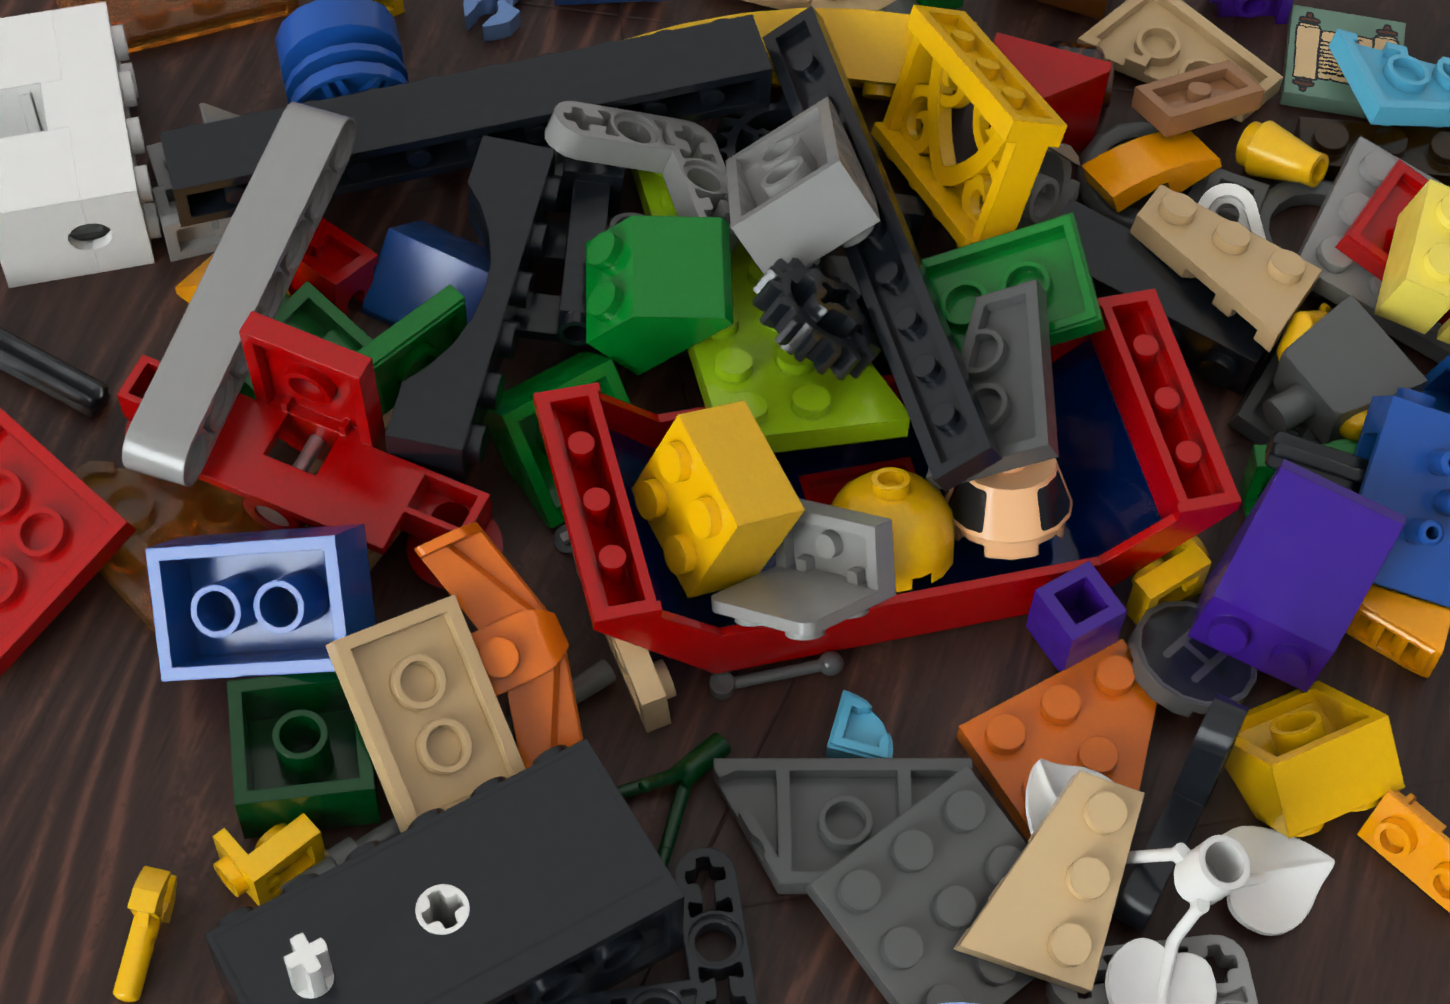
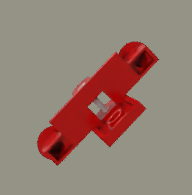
M250 312L239 330V335L256 400L243 394H238L198 479L244 497L242 504L245 511L256 522L269 530L304 528L306 523L314 527L364 524L367 548L382 555L386 553L398 530L409 533L407 556L411 567L423 581L439 589L446 590L414 551V548L461 526L477 522L500 552L503 553V537L499 526L492 518L490 494L387 453L386 432L372 358L257 312ZM142 354L117 393L124 417L128 419L125 436L161 362ZM278 438H281L301 452L293 466L268 456ZM315 459L323 461L316 475L308 473Z

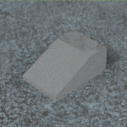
M828 96L725 160L731 229L763 274L780 258L787 263L793 257L798 258L806 269H809L813 263L818 265L822 256L840 245L847 248L864 240L872 232L874 225L880 221L874 193L836 109Z

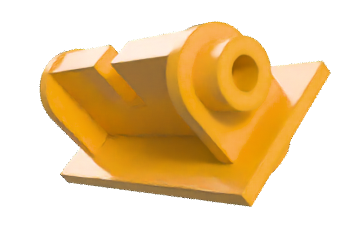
M1390 789L1357 835L1450 913V838L1443 833L1447 826L1420 805L1413 793L1404 796L1400 791L1394 792Z

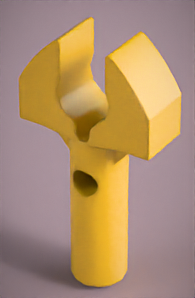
M144 866L133 886L127 908L131 910L134 917L113 989V995L121 1001L136 1002L140 999L161 922L170 923L177 890V875H172L171 871Z

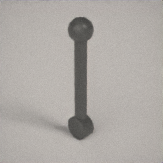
M826 651L817 660L733 676L729 672L713 674L709 680V689L712 696L719 700H725L734 694L735 689L819 672L827 676H835L841 672L844 661L836 651Z

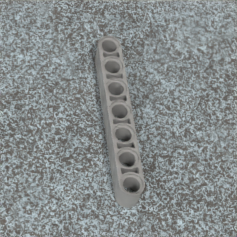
M293 101L287 105L128 428L122 449V461L126 469L187 487L192 486L197 481L249 373L239 330L251 311L272 319L275 318L352 154L356 138V122L354 118Z

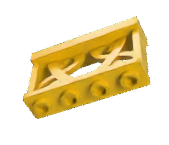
M913 5L906 27L913 34V38L883 122H874L871 135L886 152V157L894 162L908 180L909 186L920 195L931 209L932 215L942 223L953 237L958 248L1017 229L1048 147H1060L1068 125L965 11ZM953 88H958L957 92L953 95ZM971 102L974 105L973 134L978 151L967 160L957 164L952 135V108L961 109ZM981 196H982V202H984V204L980 203V197H981Z

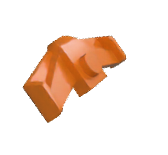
M473 522L461 526L414 548V551L450 595L455 594L460 608L478 629L471 633L496 696L507 692L517 748L525 768L531 767L533 761L540 754L558 745L570 747L583 740L567 655L570 644L554 612L546 609L479 524Z

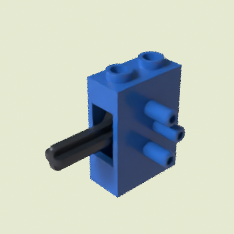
M1398 387L1395 396H1372L1354 455L1283 431H1277L1273 434L1265 450V464L1270 469L1277 470L1282 460L1286 459L1407 516L1401 533L1372 584L1450 608V414L1433 409L1436 398L1422 392Z

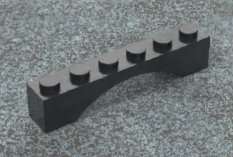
M483 135L468 179L469 221L483 244L490 267L486 289L473 318L456 341L429 366L402 382L385 433L387 453L463 484L466 482L471 462L482 463L489 436V426L483 424L488 409L497 411L500 406L505 382V374L499 372L503 358L513 359L515 356L520 334V322L515 321L518 308L528 309L530 306L535 285V272L530 271L533 259H544L550 234V224L545 223L548 211L558 212L561 204L564 176L555 175V149Z

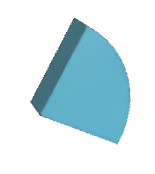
M843 690L826 747L825 757L893 758V741L890 733H888L885 725L872 710V706L867 700L852 692Z

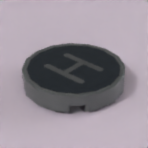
M1190 601L1163 602L1146 611L1128 639V650L1131 649V656L1133 658L1131 665L1137 683L1152 700L1171 712L1190 717L1193 712L1206 714L1217 693L1242 704L1257 681V669L1187 636L1198 604Z

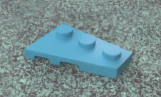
M1337 29L1328 47L1371 125L1450 127V58L1443 56L1438 60L1437 64L1424 62L1409 56L1406 46L1386 42L1383 49L1379 50L1356 44L1358 41L1356 33Z

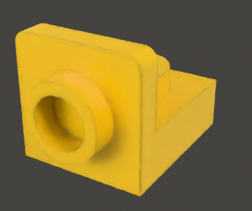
M1197 536L1145 566L1134 575L1132 579L1133 587L1126 610L1128 616L1136 625L1147 610L1163 602L1189 601L1201 593L1212 561L1208 557L1204 544Z
M305 813L288 825L281 823L269 829L258 840L255 850L249 854L244 851L225 828L212 836L219 856V860L213 864L216 873L236 897L247 892L258 906L280 896L281 885L325 859V848L321 831Z

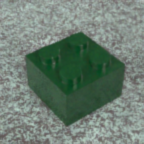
M336 672L284 674L227 681L234 803L244 839L262 837L272 827L281 823L288 825L303 813L319 830L381 823L376 770Z

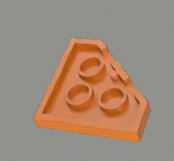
M1123 639L958 727L956 738L969 757L972 758L973 763L1027 841L1031 837L1026 817V788L1031 769L1041 758L1057 764L1085 767L1107 776L1115 783L1140 791L1157 702L1152 700L1135 680L1131 665L1133 661L1131 650H1128V645Z

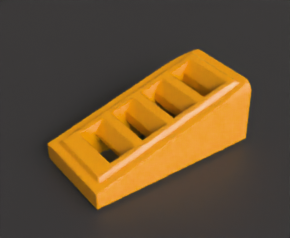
M1372 584L1346 633L1409 671L1429 679L1445 647L1450 627V608Z

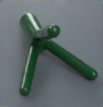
M718 733L711 734L670 769L617 787L624 799L669 784L676 788L658 854L667 868L692 785L713 768L714 758H725L731 753L728 742Z

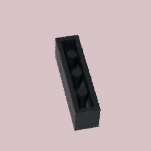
M1070 198L1059 216L1073 212L1076 218L1097 298L1155 288L1187 368L1201 374L1211 384L1225 387L1242 396L1268 352L1253 339L1257 329L1237 312L1228 318L1212 304L1216 295L1197 278H1184L1178 275L1129 233L1130 229Z

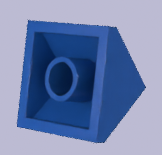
M423 220L389 228L378 258V264H376L373 273V282L362 305V313L393 326L451 284L465 297L468 325L486 289L490 267L484 247Z

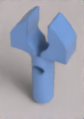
M464 0L466 31L478 21L479 17L494 14L482 25L483 40L494 41L510 37L521 26L520 10L513 7L519 0Z

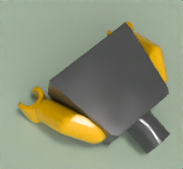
M1351 295L1334 309L1327 303H1322L1318 310L1299 311L1293 314L1276 349L1279 364L1273 382L1279 393L1264 401L1262 409L1267 422L1276 432H1288L1304 422L1323 444L1341 439L1353 440L1358 443L1372 396H1395L1398 387L1423 393L1428 380L1355 297Z

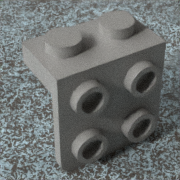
M799 498L805 511L775 551L776 566L711 596L712 611L734 618L735 623L746 627L766 626L784 631L786 637L801 641L820 638L825 635L826 629L846 619L867 615L869 608L896 595L892 519Z

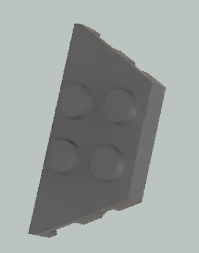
M714 758L713 780L777 893L807 894L804 889L807 885L968 765L972 771L973 764L972 758Z

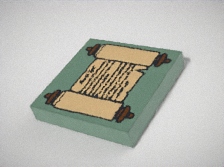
M1293 5L1288 22L1279 104L1367 119L1328 46L1337 29L1356 33L1358 36L1356 44L1379 50L1383 49L1386 42L1404 46L1406 23Z

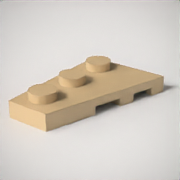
M1126 0L1077 40V43L1101 47L1106 61L1114 62V70L1145 83L1230 60L1265 89L1261 106L1279 92L1283 76L1182 0ZM1255 111L1233 117L1232 119L1242 123Z
M1160 184L1139 211L1129 232L1178 275L1184 278H1197L1216 295L1212 304L1228 318L1237 312L1256 328L1257 332L1253 339L1269 353L1286 329L1293 314L1299 310L1313 289L1322 269L1303 260L1295 252L1282 249L1250 232L1242 224L1230 221L1194 202L1189 196L1175 192Z
M1081 770L1074 774L1029 838V843L1009 872L995 887L988 898L989 901L971 927L966 929L953 949L1082 994L1091 992L1145 793Z

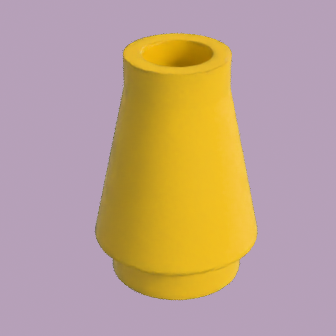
M1272 120L1264 123L1254 121L1249 124L1243 131L1236 148V162L1238 165L1245 167V171L1249 176L1301 183L1314 188L1321 183L1328 169L1329 158L1326 154L1316 151Z

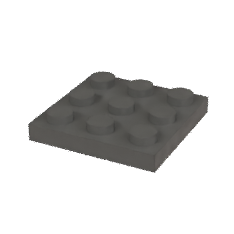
M968 765L804 888L889 1004H941L955 1002L1003 1004L1035 978L953 949L966 929L971 927L989 901L988 898L995 887L1006 876L1027 845Z

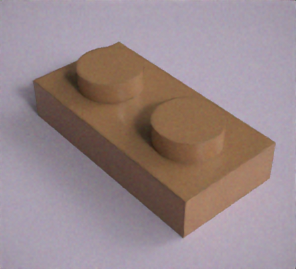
M1226 60L1136 86L1131 107L1165 137H1170L1259 110L1265 89L1230 60Z

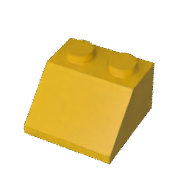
M1319 680L1311 685L1307 693L1297 689L1250 709L1225 765L1226 770L1255 818L1289 839L1315 834L1324 827V823L1349 812L1365 811L1377 806L1390 789L1396 792L1405 788L1389 716Z

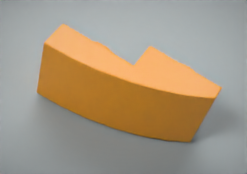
M1186 131L1170 137H1165L1161 132L1145 135L1114 147L1081 165L1086 181L1117 213L1157 189L1160 184L1181 193L1222 167L1220 158L1192 131Z

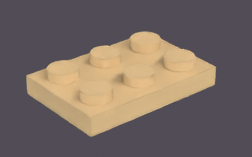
M455 594L325 645L401 833L408 830L409 825L421 814L436 808L447 810L469 799L472 792L487 780L499 776L506 777L507 779L526 769Z

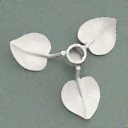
M1042 758L1038 760L1031 769L1025 797L1026 817L1031 835L1074 774L1081 770L1109 781L1112 780L1097 771L1085 767L1057 764ZM1240 826L1229 830L1223 835L1211 836L1192 850L1180 842L1172 848L1129 851L1126 864L1173 861L1176 864L1174 869L1175 888L1184 900L1190 902V908L1167 937L1165 948L1154 940L1138 938L1126 943L1113 954L1105 974V989L1109 1004H1216V981L1211 966L1199 955L1178 952L1181 941L1197 920L1209 911L1210 905L1217 903L1227 896V904L1232 916L1247 929L1267 936L1287 933L1301 924L1309 914L1322 884L1334 867L1335 860L1316 847L1296 837L1289 839L1276 830L1257 826Z

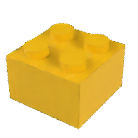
M745 400L678 414L631 489L635 496L639 513L650 524L663 549L664 559L669 570L677 576L688 598L729 588L759 574L805 511Z

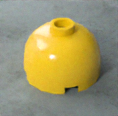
M896 467L881 468L848 482L831 503V506L892 519L896 592L912 590L913 579L924 577L930 573L931 583L942 578L953 565L955 540L953 512L940 490L935 489L925 478Z

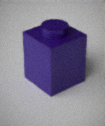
M1088 561L1035 590L1026 628L1058 672H1061L1116 643L1127 610L1093 564Z

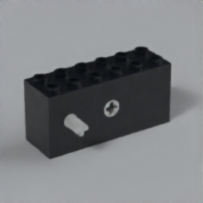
M585 738L570 747L558 745L546 750L533 761L531 767L507 779L506 777L499 776L487 780L472 792L469 799L447 810L436 808L421 814L409 825L408 830L383 843L375 840L357 847L346 857L344 863L321 875L310 873L296 878L284 887L280 896L256 908L247 906L228 913L217 923L214 930L204 934L221 986L231 1004H564L570 998L581 994L606 991L682 950L684 894Z

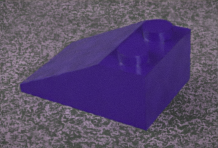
M1283 459L1206 581L1187 636L1307 693L1335 653L1401 533L1407 516Z

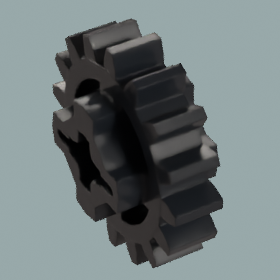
M793 257L789 263L780 258L773 266L769 267L753 287V291L757 294L752 301L753 306L765 312L759 319L761 324L774 328L778 332L775 341L789 355L794 354L795 359L799 362H802L805 358L813 361L816 371L822 375L830 368L839 380H844L848 374L856 379L883 350L878 342L879 338L875 327L870 324L872 320L868 310L861 309L857 304L861 298L859 294L847 282L841 283V279L837 276L831 279L825 277L820 267L814 263L809 269H806L798 258Z

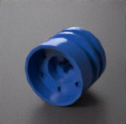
M314 0L291 13L281 23L275 37L287 104H290L292 101L302 104L310 100H325L360 93L370 88H385L409 83L407 67L403 62L402 46L396 20L384 5L373 0Z

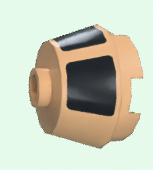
M1056 458L961 483L947 491L945 500L953 512L955 540L959 542L962 537H966L969 541L984 546L985 557L1005 560L1035 557L1039 555V544L1053 538L1055 535L1061 539L1064 535L1066 521L1071 516L1073 500Z

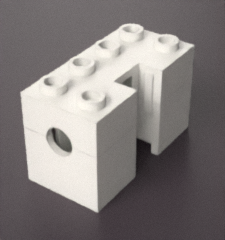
M106 1L0 18V263L9 288L155 263L151 239L162 237L156 203L153 200L147 165L137 166L135 155L145 153L139 117L131 118L129 107L138 106L137 83L132 62L124 64L120 62L130 60L123 24L111 25Z

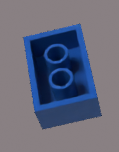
M364 524L185 536L145 549L162 682L335 672L325 645L376 625Z

